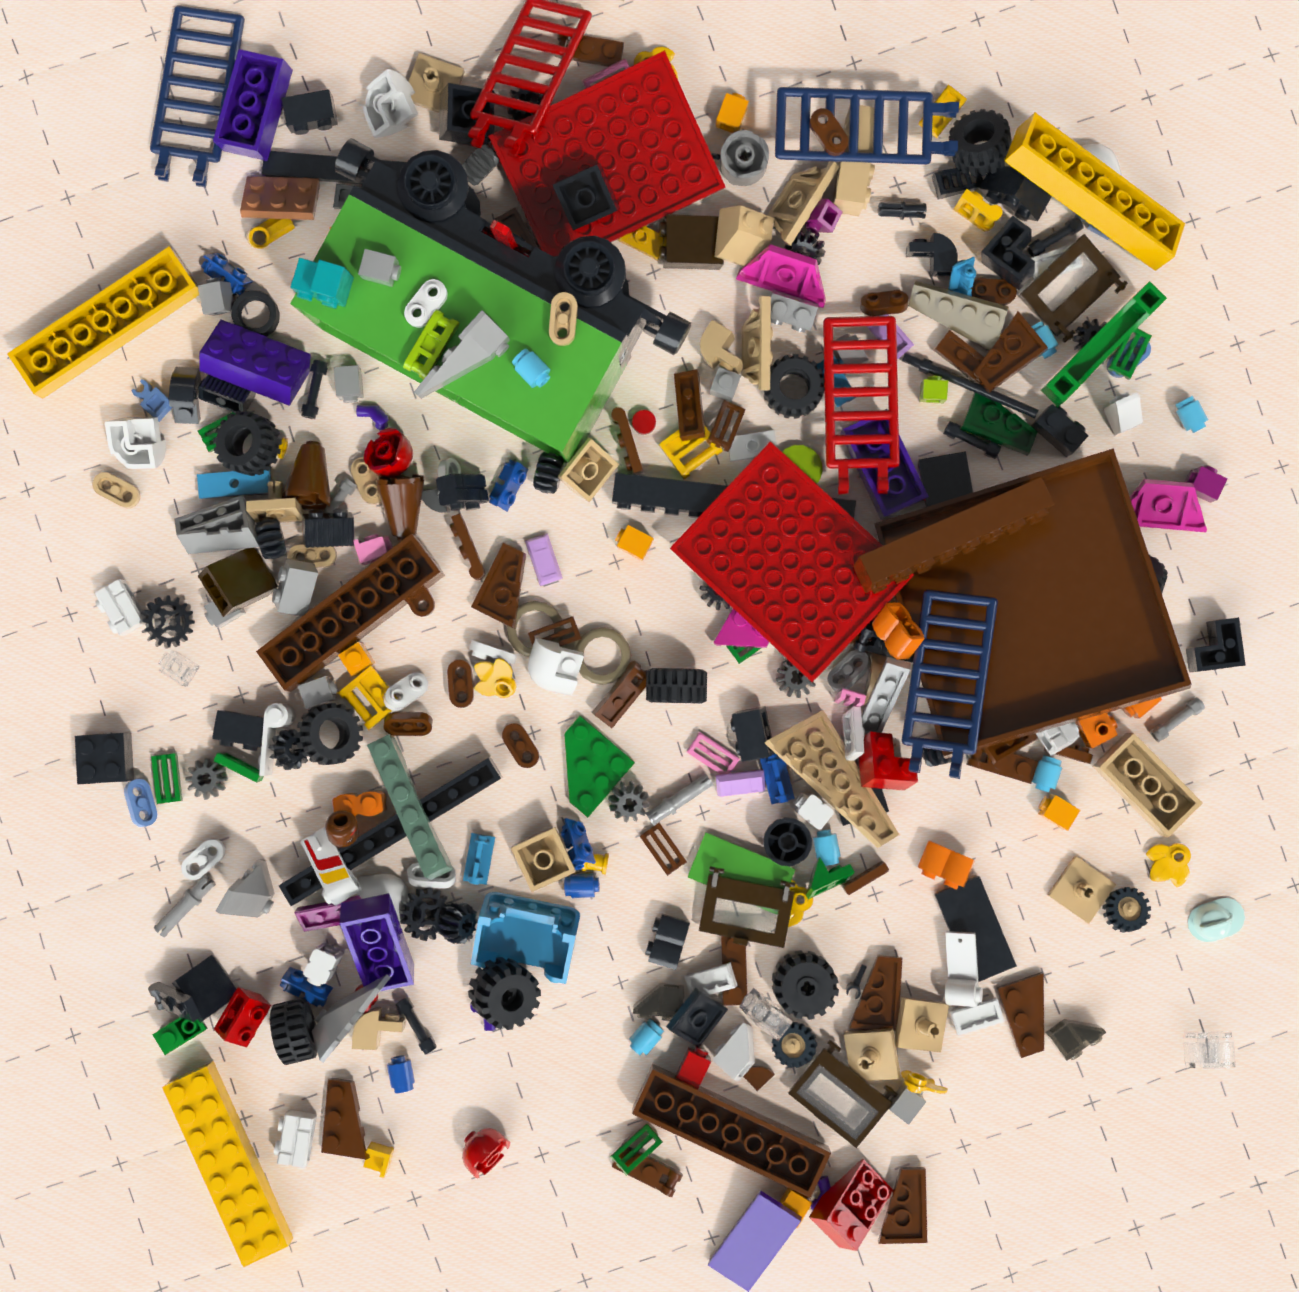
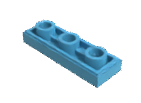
M271 469L269 471L264 470V474H255V476L244 475L235 471L197 474L199 499L267 494V483L272 481ZM235 480H238L239 485L236 488H233V482Z

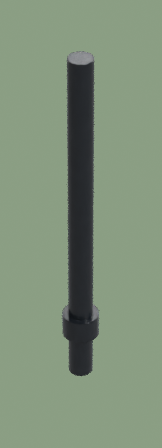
M909 353L904 354L902 362L919 368L918 371L926 375L930 373L940 376L944 380L1034 419L1039 411L1032 406L993 390L988 393L982 385L936 366L929 359L924 358L922 360Z

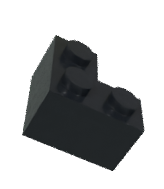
M1004 166L1002 169L997 168V172L993 174L991 172L987 173L979 189L989 203L994 205L998 203L1005 204L1015 212L1014 215L1018 219L1038 222L1052 197L1049 193L1009 166Z
M1012 216L981 251L982 264L1018 290L1035 273V261L1022 252L1031 242L1032 229Z
M1239 617L1206 622L1209 646L1186 649L1189 673L1246 666Z

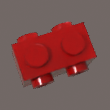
M238 987L215 1025L214 1030L224 1041L247 1048L272 1005L261 994Z

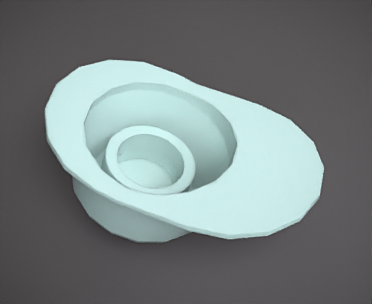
M1220 898L1201 904L1190 913L1188 929L1196 939L1203 942H1214L1232 936L1243 927L1245 921L1244 909L1240 903L1231 898Z

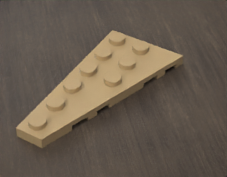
M824 710L765 742L772 751L877 848L900 835L873 790L868 787H861L860 769L855 761L846 760L844 743Z

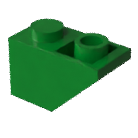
M179 1017L152 1035L164 1055H167L208 1028L204 1021L200 1023L197 1019L191 1022Z

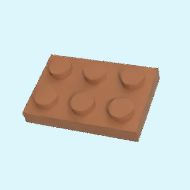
M247 176L240 208L241 217L314 220L320 189L319 179Z

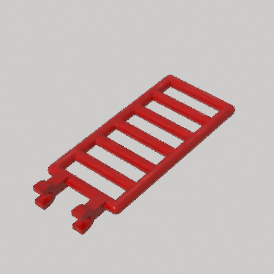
M548 0L525 1L470 113V117L477 121L468 133V136L473 138L471 142L473 147H482L485 134L491 124L512 130L511 135L506 138L504 146L508 147L507 156L517 158L520 144L525 134L535 135L547 113L592 18L590 11ZM533 7L579 18L580 21L576 28L532 18L529 15ZM527 26L571 37L568 46L564 47L520 36L523 27ZM514 45H519L559 55L562 58L558 66L511 55L510 53ZM507 63L550 74L553 77L549 85H544L502 74L501 72ZM497 82L540 93L544 96L538 105L492 93V90ZM491 102L535 115L531 123L526 124L482 111L486 103Z
M894 316L827 317L823 321L826 466L830 469H838V495L848 494V468H877V494H887L889 490L888 468L898 467L900 463L896 318ZM887 326V339L833 340V327ZM887 349V363L834 364L833 350ZM888 373V387L834 388V374ZM888 396L889 410L835 411L834 397ZM889 420V434L835 435V421ZM889 444L890 458L836 459L835 445Z

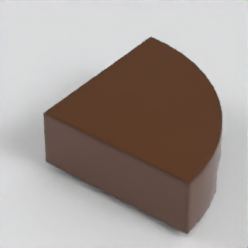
M752 1066L743 1077L758 1091L775 1074L767 1067Z

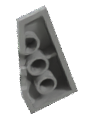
M481 311L458 336L460 344L449 348L443 355V365L441 367L439 365L435 366L414 393L422 399L493 360L496 355L501 357L509 348L507 344L510 341L509 337Z
M257 860L252 866L253 871L248 869L241 879L239 878L228 888L216 909L217 913L255 918L262 916L264 913L266 915L269 913L274 904L272 898L275 893L265 860Z
M386 974L337 1001L328 1011L323 1009L315 1018L317 1025L312 1030L319 1060L322 1063L326 1061L385 986L391 978L389 975Z

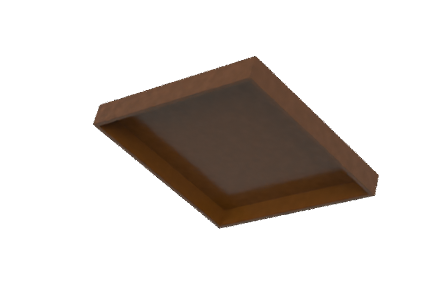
M1114 448L874 523L879 542L884 546L1042 477L1055 503L1049 509L1050 513L1036 524L1030 525L1027 522V524L1021 526V530L1010 535L1005 532L999 536L998 540L987 545L985 542H982L976 546L977 549L963 555L961 551L954 556L953 560L944 564L938 561L932 565L930 570L921 574L915 571L913 573L914 576L895 595L897 602L907 609L912 621L919 625L923 593L928 589L994 597L997 599L998 605L977 750L1184 691L1192 686ZM932 600L930 614L985 621L987 606ZM933 624L928 626L927 639L982 645L983 631ZM925 648L923 663L978 670L980 655ZM921 673L923 688L973 695L975 693L976 680ZM926 698L931 714L971 719L973 704ZM934 724L938 740L967 744L969 729ZM942 751L945 759L952 758L953 752Z

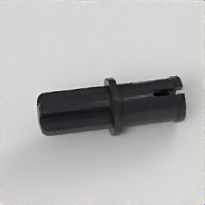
M902 200L901 203L880 202L878 205L879 216L900 217V220H903L904 217L925 219L926 214L924 212H927L926 203H905V200Z

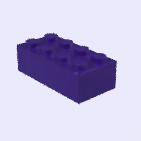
M241 49L238 50L213 142L224 152L268 161L283 108L282 98L286 97L293 69L284 59Z
M220 319L199 352L201 372L288 406L291 405L310 373V353Z
M861 420L844 428L840 434H889V420ZM900 435V463L898 467L888 468L889 490L887 494H877V468H857L881 520L929 497ZM889 444L846 445L852 459L890 458Z
M390 894L341 903L340 926L363 987L386 974L391 978L381 991L414 985V962Z

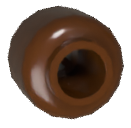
M337 811L332 813L326 820V834L329 842L334 846L347 847L357 840L359 835L358 822L351 812Z

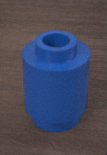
M594 873L570 874V877H564L565 896H571V898L595 897V892H600L599 877L595 878Z
M405 1055L392 1057L391 1062L387 1064L390 1085L391 1088H394V1093L398 1094L413 1090L415 1079L411 1059H406Z

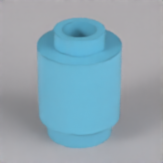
M1041 321L1031 326L1048 347V350L1040 356L1046 359L1056 353L1057 350L1055 348L1059 344L1048 325H1044Z
M524 349L513 359L512 364L515 366V371L532 388L536 386L540 388L550 379L548 374L551 369L533 351L530 352L528 349Z
M1193 396L1175 405L1178 409L1176 413L1186 431L1191 429L1192 433H1195L1206 427L1204 422L1208 421V418L1199 401L1195 400Z
M1043 755L1042 760L1038 761L1032 780L1033 783H1036V789L1048 793L1050 789H1056L1062 767H1060L1062 761Z
M831 829L816 832L817 836L813 837L817 860L820 857L825 866L840 863L839 857L841 854L837 834L831 833Z
M650 1018L647 1022L644 1021L629 1038L632 1043L629 1046L639 1055L642 1053L648 1055L661 1040L664 1030Z

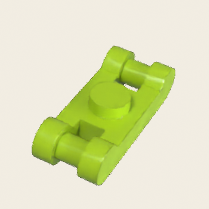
M436 309L404 362L403 368L410 372L412 370L415 371L424 380L436 365L451 337L457 331L460 322L453 318L450 320L444 317V313ZM438 325L445 329L442 335L435 332ZM420 354L428 358L424 365L417 361Z

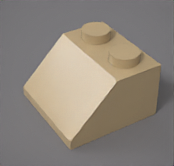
M741 205L720 209L715 257L744 267L771 243L774 218Z
M588 437L558 476L560 481L574 493L590 502L619 464Z
M556 827L531 836L511 847L531 892L576 872Z

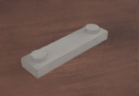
M887 657L861 715L865 735L869 732L882 733L911 670L910 663Z

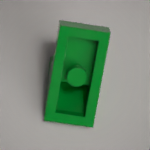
M819 857L812 870L806 893L807 899L809 900L849 881L855 873L850 864L844 867L837 865L828 871Z

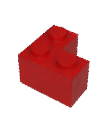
M869 732L865 735L863 740L864 753L859 757L861 787L906 790L918 782L917 773L909 771L911 758L894 757L893 736L891 733Z

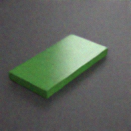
M705 832L688 878L707 885L709 874L714 873L709 871L710 866L725 869L724 874L719 873V876L785 889L784 885H780L781 880L791 882L796 869L789 866H781L768 857ZM760 907L778 915L779 910Z

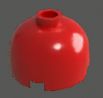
M387 428L377 433L379 437L375 441L370 440L364 451V462L377 475L390 478L397 477L407 470L413 459V449L406 436L395 428Z
M486 1128L478 1132L472 1131L464 1140L466 1143L462 1152L464 1166L475 1178L479 1179V1173L486 1175L504 1157L500 1152L504 1147L509 1149L510 1141L495 1129Z

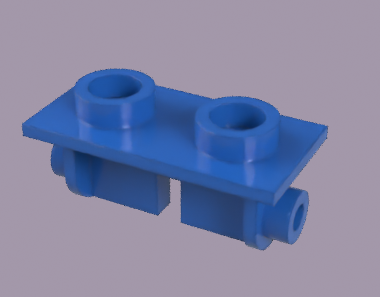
M212 253L203 256L207 259L201 265V268L204 269L203 272L211 278L221 279L224 276L223 282L231 283L234 295L238 294L240 296L246 290L243 286L253 282V280L247 277V273L243 269L228 263V259L224 255Z
M511 459L508 463H505L498 477L505 481L504 485L495 483L489 495V503L508 512L510 506L515 502L520 486L526 480L529 469Z
M777 754L760 759L762 769H764V778L771 805L795 799L786 763Z
M565 818V825L562 826L560 833L565 847L570 849L567 853L575 870L582 869L586 862L595 864L593 849L590 846L583 822Z
M289 967L281 978L280 983L283 991L298 998L302 991L305 992L304 999L316 1007H324L328 999L327 997L333 990V987L327 984L316 986L309 983L303 971Z

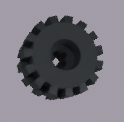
M802 950L795 951V955L787 954L784 956L785 960L782 963L778 962L775 966L777 971L772 974L773 993L779 1004L789 1015L792 1013L798 1019H802L803 1016L807 1017L808 1020L815 1019L814 1015L820 1014L823 1016L827 1013L825 1009L828 1006L831 1008L834 1006L835 1001L833 998L838 996L839 993L837 988L838 978L833 968L822 956H818L812 951H808V953H803ZM806 981L811 985L808 986V991H804L802 988Z
M496 957L495 963L491 960L484 962L486 967L484 969L478 967L475 971L478 974L476 979L471 978L469 983L473 987L472 990L468 991V997L472 1000L470 1004L473 1009L489 1024L498 1029L504 1027L506 1030H513L514 1024L518 1027L525 1025L524 1019L529 1018L531 1020L534 1016L532 1010L534 1008L538 1009L540 1002L536 999V997L541 996V989L537 987L539 984L538 980L531 972L513 959L508 958L505 960L503 957Z

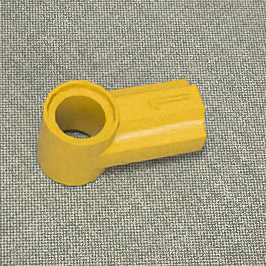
M269 218L248 231L247 241L251 247L262 249L295 229V226L291 219ZM255 231H261L265 236V241L261 245L253 242L252 236Z

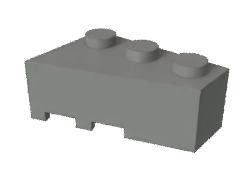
M243 495L174 519L176 535L188 554L259 547L255 531L256 523L246 511V499Z

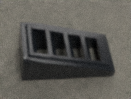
M958 168L938 171L932 176L938 200L962 194L966 189L969 191L977 190L983 181L981 174H977L975 176L977 183L972 184L970 174H965L962 172V169L958 170ZM961 174L965 175L967 185H963ZM953 176H956L958 187L954 186ZM946 178H947L948 184H949V188H947V189H946V187H945L944 180H943V179H946Z

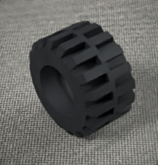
M980 109L979 112L973 110L970 111L969 115L964 114L961 116V120H956L953 123L954 127L949 131V141H958V151L955 152V156H952L958 170L962 169V172L965 174L970 172L971 176H977V174L986 176V173L991 172L993 174L997 172V168L1002 169L1005 166V158L1012 139L1008 121L1004 119L1001 113L996 114L994 110L987 112L986 109ZM981 141H987V142L982 143V144H975V143H978V142H981Z
M793 354L792 357L785 355L781 360L777 359L770 366V390H764L763 396L768 401L769 408H773L777 415L783 414L784 418L794 417V419H797L802 415H808L817 407L824 394V378L822 377L823 372L821 368L818 369L816 367L817 363L814 360L810 362L808 360L809 357L803 356L801 358L799 354ZM789 374L801 376L808 386L806 395L800 399L786 397L780 390L781 379Z
M236 411L235 414L227 415L228 419H223L220 422L222 426L215 431V433H218L217 438L213 439V443L216 444L214 453L219 454L216 457L218 461L223 463L222 465L225 468L249 476H255V474L262 475L264 470L269 471L272 468L271 464H276L278 460L276 458L277 454L281 453L279 445L282 444V439L278 438L280 432L275 428L276 425L269 421V419L249 411ZM252 433L251 447L244 454V441Z
M651 668L646 671V700L651 703L702 704L707 701V672L703 669Z
M328 703L313 707L308 710V713L302 715L301 719L303 721L297 724L300 732H296V738H300L297 746L304 749L301 752L304 757L309 756V761L313 763L318 762V765H334L347 761L346 759H351L355 756L353 752L359 751L361 747L358 745V742L363 741V736L359 735V731H363V726H358L357 722L360 719L358 716L353 717L354 711L351 708L345 709L346 705ZM325 720L332 721L339 730V741L332 749L326 747L319 736L320 727Z
M304 998L277 1003L271 1007L270 1030L277 1056L284 1065L314 1059L317 1056V1049L312 1034L316 1022L312 1009Z

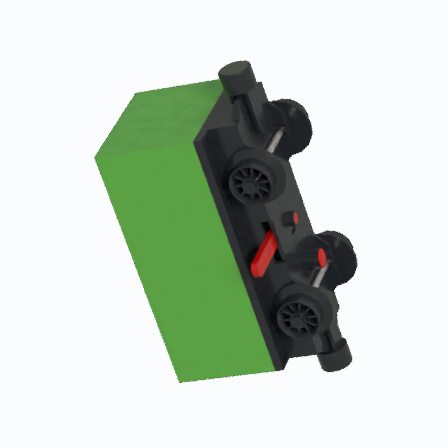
M353 138L349 139L341 148L335 162V172L355 183H359L364 180L361 188L353 186L313 260L316 263L322 260L345 267L354 277L346 306L337 305L336 309L322 305V302L316 300V298H312V301L296 297L297 293L290 303L321 330L421 384L423 379L419 377V374L413 370L410 372L404 369L403 365L425 326L416 328L410 325L405 318L404 311L407 304L426 281L432 279L439 280L444 284L448 292L447 300L439 311L444 313V317L450 320L453 318L460 322L435 366L439 365L441 367L443 365V355L449 348L460 344L458 336L481 311L509 337L510 341L507 343L509 348L501 357L496 355L493 360L435 392L547 453L552 452L562 456L567 464L588 438L631 359V352L642 332L654 338L653 345L674 356L681 348L691 328V322L670 311L666 316L629 295L625 261L619 249L609 240L597 236L579 237L567 245H563L559 255L553 257L541 249L526 243L523 238L512 233L510 228L496 220H493L491 224L481 217L480 201L474 189L468 185V176L462 164L451 154L439 150L422 151L411 157L402 169L398 170L374 157L373 149ZM365 249L397 258L399 265H401L399 280H394L393 287L364 280L358 275ZM432 288L429 291V296H436L438 290ZM562 292L573 295L578 305L575 338L567 346L556 345L549 336L551 302L557 294ZM563 303L560 306V310L568 311L570 305ZM415 309L413 312L414 317H419L422 314L421 309ZM438 325L435 332L442 335L445 329ZM565 329L558 331V336L561 338L567 335V330ZM524 349H528L530 352L533 351L551 369L548 374L550 379L540 388L538 386L532 388L515 371V366L512 364L513 359ZM420 354L417 361L424 365L428 358Z

